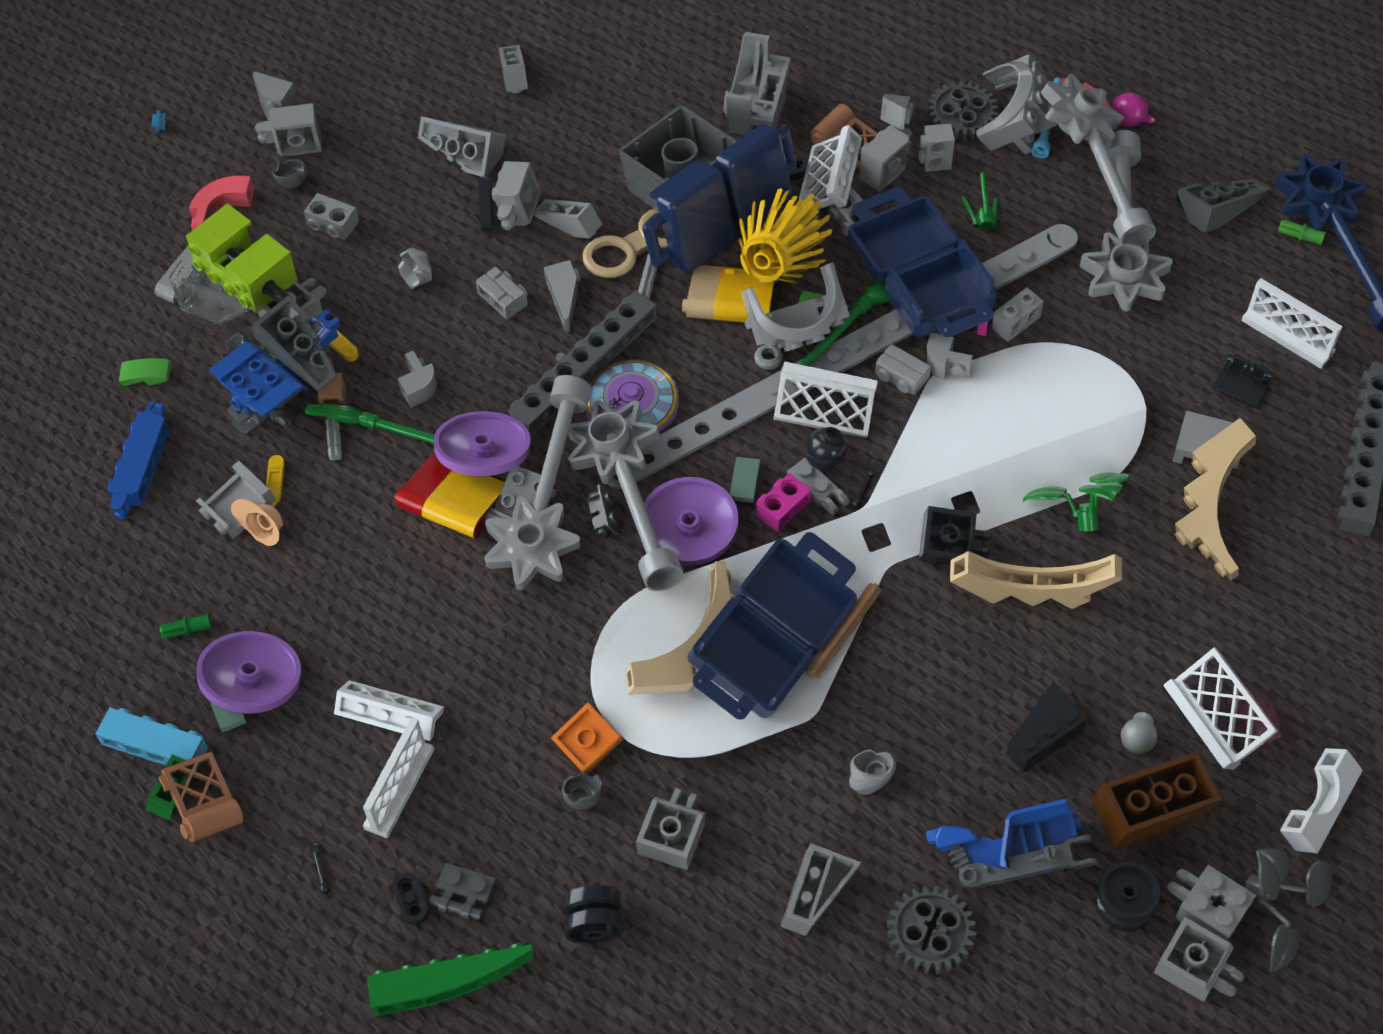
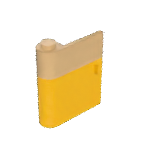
M700 265L693 271L688 297L683 299L682 313H686L687 318L745 323L744 321L749 318L740 292L753 287L762 310L767 314L771 312L774 281L768 283L759 282V278L752 274L748 275L744 269Z

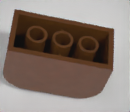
M1198 752L1104 783L1091 798L1094 808L1116 850L1124 849L1188 826L1206 816L1222 800Z

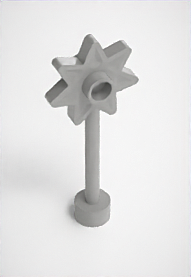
M1069 74L1062 85L1049 81L1041 91V95L1052 105L1045 118L1050 122L1058 123L1059 127L1070 135L1076 144H1079L1086 137L1120 212V215L1113 224L1120 243L1144 245L1153 238L1156 228L1146 209L1133 208L1106 148L1115 138L1113 129L1120 125L1124 117L1105 105L1106 91L1103 88H1085L1073 74Z
M1119 130L1114 132L1115 138L1106 148L1131 201V167L1138 164L1141 160V139L1133 131ZM1109 232L1104 234L1102 252L1084 253L1080 262L1082 269L1095 276L1090 283L1089 296L1098 297L1114 294L1123 311L1131 309L1138 295L1161 301L1165 293V286L1159 278L1169 273L1172 265V259L1169 257L1149 254V241L1141 246L1133 243L1121 244L1119 239Z
M561 375L554 380L549 400L559 410L533 506L530 505L524 496H519L516 499L512 519L489 518L485 522L488 533L498 542L485 555L486 566L489 569L512 567L515 586L518 590L525 589L537 572L557 582L562 581L564 576L559 556L577 550L581 546L580 537L577 534L560 528L564 517L563 505L556 503L548 507L573 413H582L587 409L592 390L588 382L575 376Z
M597 400L593 404L591 421L570 424L568 435L578 446L569 455L568 460L573 470L597 466L603 484H609L617 474L646 555L638 563L644 584L651 591L667 590L681 581L683 570L676 552L672 549L660 547L631 469L644 471L647 468L641 449L660 439L658 427L655 424L640 422L642 411L639 402L636 400L631 401L616 412L612 411L602 401Z

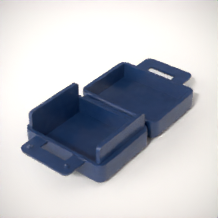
M763 123L722 151L716 158V167L694 161L650 192V197L657 201L659 213L646 221L642 230L651 263L654 267H659L668 260H671L675 267L685 273H690L736 239L735 227L741 230L740 218L744 222L745 231H747L748 216L752 215V204L754 201L756 203V226L759 205L762 200H765L762 220L768 217L778 189H783L778 204L784 193L788 190L789 194L783 205L791 200L793 193L789 173L796 168L797 163L788 125L784 124L776 129ZM663 225L668 244L662 251L656 229Z
M894 187L853 205L852 209L860 221L849 226V243L876 282L885 284L886 296L916 337H924L939 331L943 337L948 338L993 318L994 312L991 308L996 305L997 289L994 286L992 276L965 240L962 238L958 241L955 232L928 197L920 196L911 200L902 188ZM894 200L898 204V206L876 215H872L869 211Z
M812 532L805 533L796 546H793L785 539L776 540L736 592V598H732L726 603L689 651L687 656L689 663L699 670L693 677V686L738 720L746 718L751 710L761 718H769L812 661V656L821 650L856 603V593L846 586V583L856 571L854 563ZM812 549L838 568L834 575L807 556ZM711 680H713L716 684H718L720 687H722L724 690L730 693L733 697H731L729 694H727L725 691H723L721 688L715 685Z

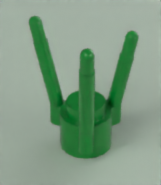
M981 172L984 208L979 209L975 216L965 196H962L961 200L972 219L973 227L978 226L980 231H990L998 225V199L994 198L991 211L988 207L985 174Z

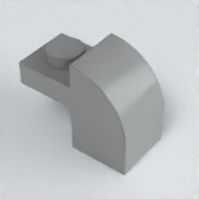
M931 333L927 343V364L931 366L930 372L942 380H945L946 373L970 377L972 371L973 355L953 352L954 337L952 336L946 338L941 334Z
M414 351L405 354L407 366L411 373L398 378L400 391L410 408L427 401L434 394L437 386L432 363L426 365L422 357L418 358Z

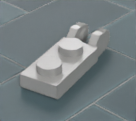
M806 458L787 471V475L790 473L811 489V498L819 506L822 505L831 515L838 513V508L830 499L831 497H834L842 506H847L850 503L849 498L843 491L838 489L822 472L813 467Z

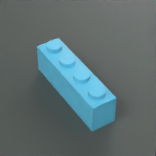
M109 708L96 732L97 738L104 746L163 765L167 764L172 754L184 760H189L205 754L208 749L203 736L195 731L185 732L170 723L163 725L148 716L141 718L123 708L119 710Z

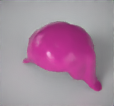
M1127 92L1114 99L1112 109L1124 117L1120 126L1132 127L1142 122L1151 124L1155 122L1154 118L1148 114L1146 100L1139 94Z

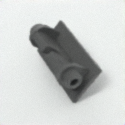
M597 485L598 492H591L587 499L591 514L596 515L600 513L592 517L594 531L599 537L607 536L609 531L619 535L617 529L619 520L612 507L614 504L613 496L609 491Z

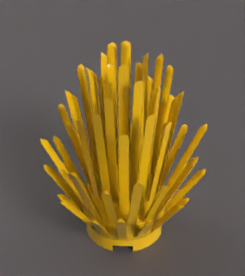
M780 188L777 190L769 215L762 228L765 200H762L759 205L756 231L755 201L752 204V215L748 216L747 235L744 222L740 218L739 223L743 240L739 238L742 248L740 249L742 253L740 259L746 273L759 278V282L768 283L780 280L795 284L798 282L786 277H803L799 272L808 271L809 268H817L820 263L826 261V259L793 264L823 252V248L810 252L807 251L823 242L825 237L832 233L831 229L821 233L816 232L830 219V215L825 216L822 220H817L819 215H816L819 213L818 208L821 206V202L817 201L814 204L812 200L815 197L814 194H809L805 200H799L795 206L793 204L798 197L793 196L773 224L789 194V190L786 191L778 204L783 190Z

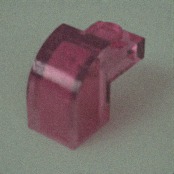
M1250 692L1278 730L1277 733L1261 745L1281 738L1279 720L1270 700L1263 692L1256 694ZM1233 698L1227 700L1228 709L1230 711L1232 708ZM1238 699L1237 714L1249 716L1250 704L1247 700ZM1242 718L1244 733L1246 734L1248 719ZM1254 720L1252 735L1261 736L1268 729L1262 721Z

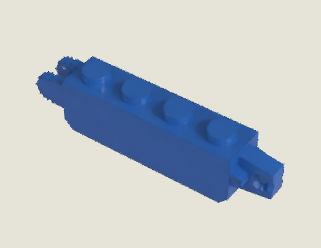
M149 402L145 411H138L135 420L131 422L128 440L124 441L121 459L117 460L115 475L108 484V493L112 497L110 508L114 511L115 518L119 520L127 518L132 506H139L145 500L169 434L164 420L165 407L163 403Z

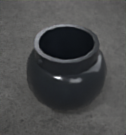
M824 427L815 430L807 441L806 459L813 467L823 471H830L842 462L848 450L847 441L842 432L834 427Z

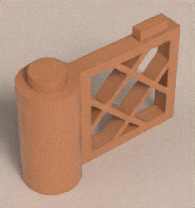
M838 104L812 129L811 140L816 145L839 136L842 127L850 125L852 128L856 126L862 131V135L859 136L862 138L864 145L867 143V140L876 138L878 133L854 117L852 110L847 105ZM858 159L856 162L855 171L857 169L860 170L859 167L861 162Z
M212 751L162 769V775L159 776V780L164 791H170L182 817L183 824H180V831L184 839L195 842L243 822L241 808L238 802L232 798ZM208 761L211 768L209 777L195 772L198 763ZM180 771L188 774L185 786L175 783L171 773ZM192 777L206 782L202 793L187 788ZM209 784L219 787L223 796L214 799L205 795ZM185 793L199 798L196 807L186 810L182 801Z

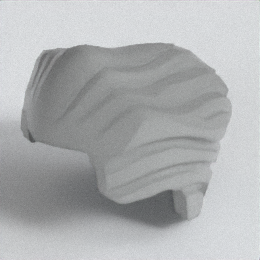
M412 247L399 255L403 259L398 266L400 274L411 289L432 281V268L426 252Z

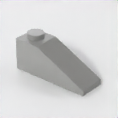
M520 45L500 47L499 54L506 91H511V93L523 92V89H528Z
M545 199L534 212V216L573 237L590 239L602 225L591 203Z
M570 260L544 267L545 281L565 332H569L571 329L578 293L577 282L580 281L578 269L572 267Z

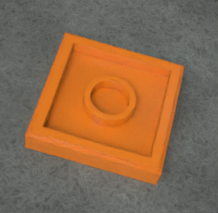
M589 702L551 737L582 772H586V774L623 740Z

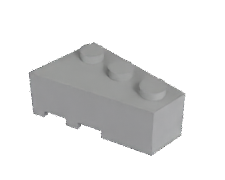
M810 843L801 863L780 927L806 936L855 874L862 862Z

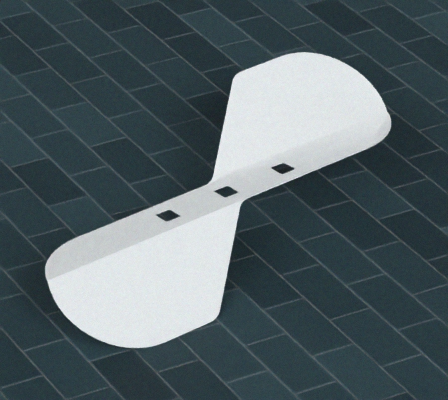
M1040 342L1023 344L972 360L970 377L946 373L945 380H942L933 375L928 380L868 503L860 510L847 516L782 539L796 546L805 533L812 532L853 562L856 566V571L846 583V586L856 593L858 599L869 583L879 585L884 573L892 565L919 555L923 515L928 506L954 509L951 498L972 491L980 509V513L976 516L975 529L985 531L1068 501L1066 498H1060L1055 500L1028 499L1023 502V497L1035 489L1042 487L1066 488L1067 493H1070L1072 499L1087 494L1080 492L1079 487L1097 484L1089 481L1091 476L1108 472L1120 474L1134 457L1142 440L1147 410L1143 395L1131 376L1112 360L1089 349L1062 343ZM883 523L891 545L870 552L862 535V530ZM948 534L944 535V537L947 540H951L949 539ZM774 542L721 560L726 562V569L730 571L731 581L729 589L730 593H733L734 598H736V592ZM813 549L807 555L832 575L838 570V568ZM712 563L684 573L681 581L667 590L651 591L645 588L629 598L614 612L599 636L592 658L591 689L593 698L601 716L626 741L641 749L663 756L679 758L706 757L720 754L812 719L820 710L861 621L819 678H812L806 669L769 718H761L751 710L746 718L738 720L694 686L688 692L628 695L625 670L631 662L649 660L669 653L691 637L701 624L708 604L710 592L709 570L714 564ZM711 680L715 685H717L719 688H721L723 691H725L727 694L733 697L730 693H728L726 690H724L722 687L716 684L713 680Z

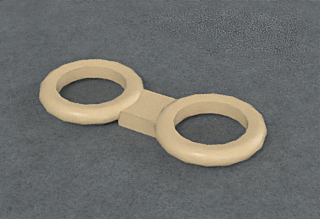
M655 209L646 212L638 223V230L623 238L614 235L601 236L588 243L583 251V263L587 270L603 278H616L630 271L636 262V257L648 251L642 230L643 225L659 212ZM658 237L660 248H666L668 246L666 238ZM616 246L626 253L627 258L619 266L605 268L596 264L592 259V255L598 248Z

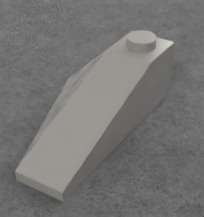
M421 117L418 139L435 151H441L447 155L449 161L457 162L466 173L487 177L503 156L506 134Z

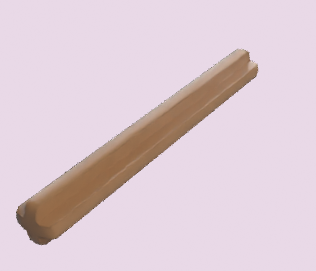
M868 584L854 606L810 663L807 672L812 678H819L880 595L881 589L878 587V584Z

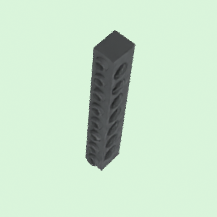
M636 290L630 296H626L615 310L610 311L599 325H595L583 340H579L567 355H563L551 370H547L535 385H531L519 400H515L508 409L509 415L524 424L532 437L558 413L559 409L554 407L549 400L551 395L549 391H552L555 378L561 375H570L581 378L589 383L598 371L613 361L657 319L656 304Z
M1372 362L1369 370H1364L1362 374L1361 384H1365L1364 389H1360L1357 402L1361 403V408H1357L1354 421L1358 422V426H1354L1351 435V441H1355L1354 446L1350 447L1347 460L1351 461V466L1347 465L1344 474V480H1348L1347 486H1343L1340 499L1344 500V505H1340L1337 519L1341 520L1340 530L1370 536L1375 525L1383 479V364Z

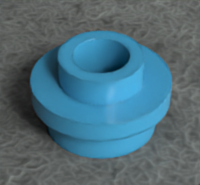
M157 110V114H152V127H156V132L165 130L166 113H161L160 110Z

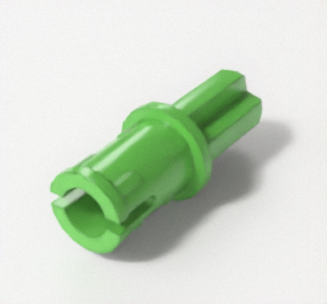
M1282 220L1278 228L1279 233L1299 238L1298 241L1305 240L1320 246L1326 233L1325 231H1317L1307 227L1306 224L1299 225L1286 220Z

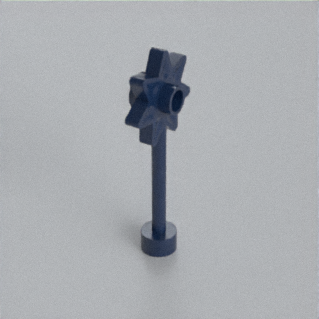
M1302 154L1298 163V172L1278 173L1275 186L1289 195L1284 203L1282 214H1307L1313 228L1317 231H1321L1327 221H1329L1374 301L1368 307L1367 314L1376 331L1383 333V286L1347 222H1355L1359 210L1353 201L1364 196L1367 184L1363 181L1344 177L1345 160L1343 158H1338L1327 165H1320L1308 154Z

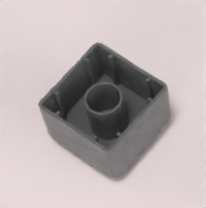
M679 106L620 148V158L627 188L633 195L659 212L657 201L650 197L651 191L694 161L716 167L717 156L737 142V140L716 128L687 107Z

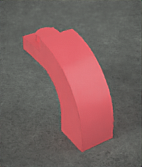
M224 177L203 187L195 195L189 206L192 215V230L227 203L232 207H250L254 193L251 177Z

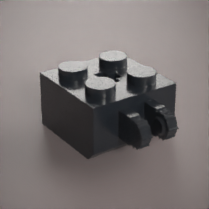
M928 506L923 515L918 561L951 566L952 559L968 551L978 555L991 554L990 547L974 544V539L991 540L993 534L992 532L975 529L977 514L973 512ZM945 534H948V537H949V539H951V540H947V539L944 537V535H945Z

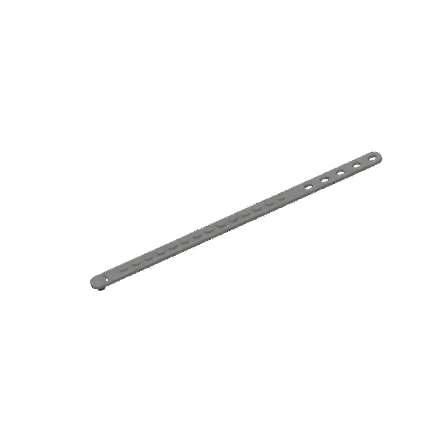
M1057 224L982 264L992 276L996 289H999L1072 250L1077 244L1078 236L1070 226ZM895 309L833 342L809 367L842 373L884 351L890 344L895 345L912 336L913 333ZM803 359L799 360L794 364H799ZM781 371L660 434L659 440L641 449L643 455H652L655 458L654 461L646 464L647 468L644 471L631 469L636 483L775 409ZM785 381L784 388L790 396L799 390L795 383ZM728 410L734 411L737 414L732 420H726L722 415ZM699 425H706L710 430L708 433L700 435L695 432V429ZM671 440H680L682 446L678 449H671L668 447V443ZM613 478L607 484L611 488L622 489L619 480Z

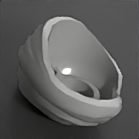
M865 750L857 754L850 763V787L862 795H868L881 789L891 780L896 769V761L887 752L876 753L873 750Z

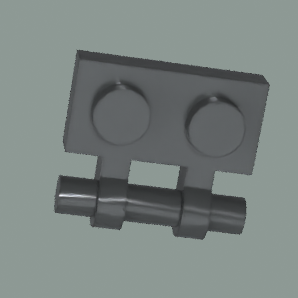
M445 863L436 884V890L444 892V895L442 897L432 895L429 905L437 907L438 911L444 913L450 911L460 914L463 919L470 920V918L480 921L483 910L475 908L476 903L487 906L496 884V878ZM454 896L467 899L464 904L452 900Z

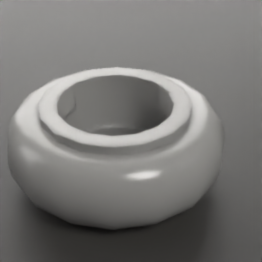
M762 345L756 350L754 359L760 368L772 370L780 366L783 361V354L775 345L768 348ZM765 354H772L775 358L766 360L763 356Z

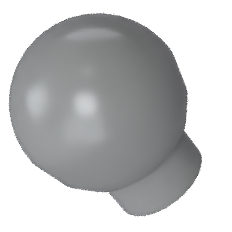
M1144 712L1136 713L1133 719L1126 722L1122 728L1121 741L1128 751L1135 754H1144L1151 751L1156 745L1157 730L1153 725L1154 720L1151 715Z

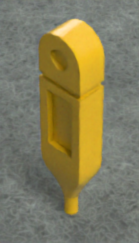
M337 330L338 337L330 343V346L347 361H355L359 356L357 348Z
M280 455L272 456L268 462L266 486L277 499L271 504L273 507L281 500L285 463Z

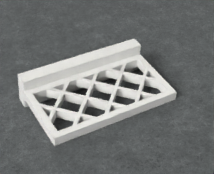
M850 125L842 127L839 136L812 146L799 200H805L809 194L815 195L823 186L812 199L814 204L817 201L821 202V206L818 209L835 204L838 208L846 206L862 138ZM827 170V172L820 179H818Z
M1262 278L1256 283L1248 311L1241 320L1321 369L1334 355L1336 350L1334 346L1342 329V326ZM1262 289L1267 291L1271 297H1266ZM1283 302L1287 303L1291 309H1286ZM1270 303H1275L1278 310H1273ZM1303 314L1309 316L1311 321H1306ZM1290 315H1295L1298 322H1294ZM1323 326L1332 330L1333 333H1326ZM1310 327H1315L1319 334H1314Z
M784 362L780 374V384L773 420L818 429L834 427L840 430L842 434L867 438L877 380ZM785 381L795 383L799 390L790 396L784 388ZM816 387L823 395L813 400L806 390ZM835 391L841 392L846 399L838 405L829 396ZM802 393L809 404L799 409L793 398ZM858 396L868 398L867 406L861 410L853 401ZM826 398L832 409L823 414L816 403ZM787 402L796 411L790 416L780 414L781 406ZM849 403L856 413L846 419L839 408ZM812 406L819 417L809 420L802 412ZM834 411L842 420L837 425L830 424L826 416ZM859 416L864 423L863 430L854 429L849 421Z
M1217 648L1210 650L1175 680L1170 679L1163 685L1223 769L1233 770L1238 767L1242 759L1278 732ZM1215 657L1219 662L1218 674L1206 673L1207 663ZM1192 675H1200L1198 690H1191L1185 683V680ZM1206 676L1217 677L1216 693L1204 691ZM1223 678L1231 679L1235 684L1233 695L1221 694ZM1203 694L1215 696L1213 711L1205 710L1202 706ZM1221 697L1233 698L1231 714L1219 712ZM1238 699L1247 700L1250 704L1249 716L1237 714ZM1218 715L1230 716L1228 732L1220 731L1217 727ZM1236 717L1248 719L1246 734L1234 733ZM1254 720L1262 721L1268 729L1261 736L1252 735ZM1233 737H1246L1244 749L1237 754L1232 747Z
M410 718L363 806L367 817L363 824L364 830L387 839L434 751L433 745L425 743L418 719Z

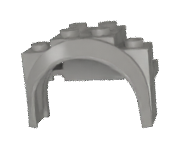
M746 32L743 35L730 93L726 91L723 112L729 120V133L747 135L752 131L753 126H759L763 123L777 129L786 98V78L791 58L771 55L770 36L750 32Z
M1030 54L983 73V76L995 86L996 91L1017 84L1016 91L1003 112L993 121L976 131L977 137L989 150H995L1014 142L1024 154L1032 152L1033 141L1035 140L1034 135L1057 124L1045 118L1052 105L1041 95V91L1049 81L1044 74H1041L1042 67L1040 63L1035 61Z
M834 262L820 267L826 286V295L765 314L753 287L740 292L749 318L744 321L746 329L752 328L757 346L764 344L765 348L776 345L779 349L784 348L785 352L802 347L803 341L806 342V345L824 340V335L831 333L829 327L844 324L843 319L850 316Z

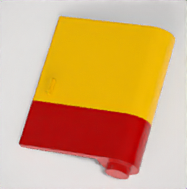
M432 454L410 480L397 490L394 500L396 501V506L400 509L475 539L481 533L485 523V515L497 502L505 482L491 476H472L455 472L445 467L437 459L436 455Z

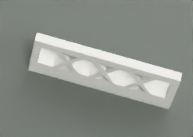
M349 680L337 690L334 714L403 733L410 718L413 717L419 720L424 740L430 741L434 735L435 722L443 714L444 707Z

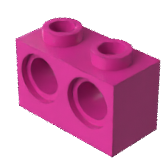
M789 473L785 478L777 480L773 489L768 494H763L756 503L757 517L779 533L811 502V489Z

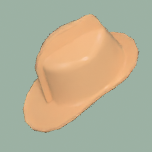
M238 499L233 502L231 512L234 518L257 541L267 546L275 545L279 541V530L283 526L280 513L273 506L256 504L247 499Z

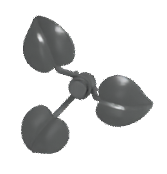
M1266 848L1256 851L1259 862V874L1250 875L1246 881L1245 888L1254 893L1256 898H1259L1260 905L1265 906L1284 923V925H1280L1277 928L1272 941L1269 971L1276 972L1295 958L1300 938L1298 930L1291 928V922L1270 905L1268 901L1275 900L1279 895L1280 889L1307 893L1306 903L1311 906H1318L1326 900L1330 893L1332 873L1331 867L1327 862L1317 861L1310 867L1307 873L1306 887L1283 885L1281 880L1288 874L1289 857L1286 852L1280 849Z

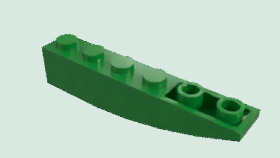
M517 943L508 949H487L483 951V954H461L452 960L435 959L426 965L417 966L410 964L403 966L401 970L376 971L374 975L367 976L372 1012L374 1016L430 1006L480 989L534 959L531 944Z

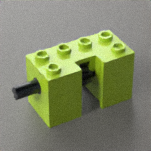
M227 203L186 235L189 245L187 248L192 254V263L198 271H204L213 283H219L228 295H234L239 299L243 307L246 309L250 308L257 314L273 300L279 303L289 294L285 290L298 281L291 252L268 234H265L252 244V238L249 237L247 227L251 225V221Z

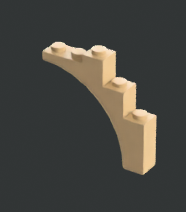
M1241 418L1192 452V465L1202 475L1184 487L1185 497L1183 499L1193 511L1175 523V536L1183 546L1187 544L1191 549L1200 544L1198 548L1206 558L1211 557L1216 563L1214 567L1222 577L1227 576L1230 581L1239 576V568L1229 555L1220 534L1218 503L1222 488L1230 471L1239 459L1256 445V435Z
M968 551L952 559L950 569V582L991 603H996L1009 596H1013L1031 606H1035L1052 598L1071 609L1091 601L1092 593L1122 580V558L1116 554L1080 565L1038 568L1000 563Z
M715 561L709 570L710 592L708 604L701 624L695 633L669 653L649 660L631 662L625 670L628 695L688 692L693 686L692 680L696 675V670L688 661V653L726 603L734 598L733 593H730L729 589L731 574L729 569H726L725 561Z

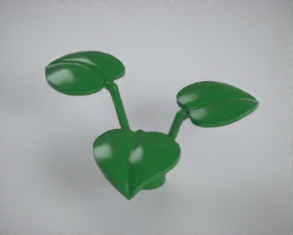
M1108 472L1091 476L1089 481L1097 483L1096 485L1079 487L1080 492L1090 494V503L1080 504L1078 510L1070 493H1067V489L1062 487L1035 489L1023 497V502L1028 499L1055 500L1066 498L1072 509L1073 517L1078 518V530L1094 531L1098 529L1097 506L1099 497L1113 502L1117 493L1122 490V485L1118 483L1128 480L1131 475Z

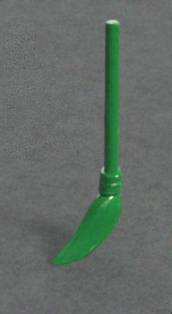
M876 283L870 286L865 294L854 303L853 309L849 312L850 317L843 319L844 324L835 326L831 333L799 365L810 366L859 315L865 314L873 305L890 302L885 294V284Z
M316 403L308 405L305 409L307 415L325 416L348 425L359 423L361 426L369 427L372 430L380 428L434 444V434L380 419L376 414L366 411L361 412L354 407Z

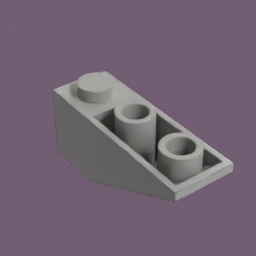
M884 94L880 119L900 130H904L905 125L910 123L914 103H910L909 96Z

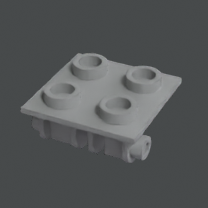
M519 466L510 470L494 509L513 516L516 499L519 496H524L530 505L533 506L541 475ZM553 489L552 491V499L556 495V489Z

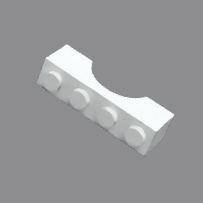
M1326 748L1314 768L1318 782L1314 803L1306 811L1291 810L1280 829V832L1296 851L1319 852L1363 770L1347 749Z

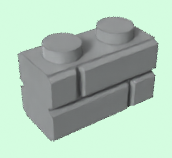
M494 267L486 275L484 274L476 280L477 293L506 320L528 305L526 289L521 284L516 285L510 274L506 271L502 272L497 267Z
M890 344L878 358L875 368V374H877L880 380L883 382L889 381L896 385L901 392L910 393L913 396L928 381L931 371L930 365L893 344Z

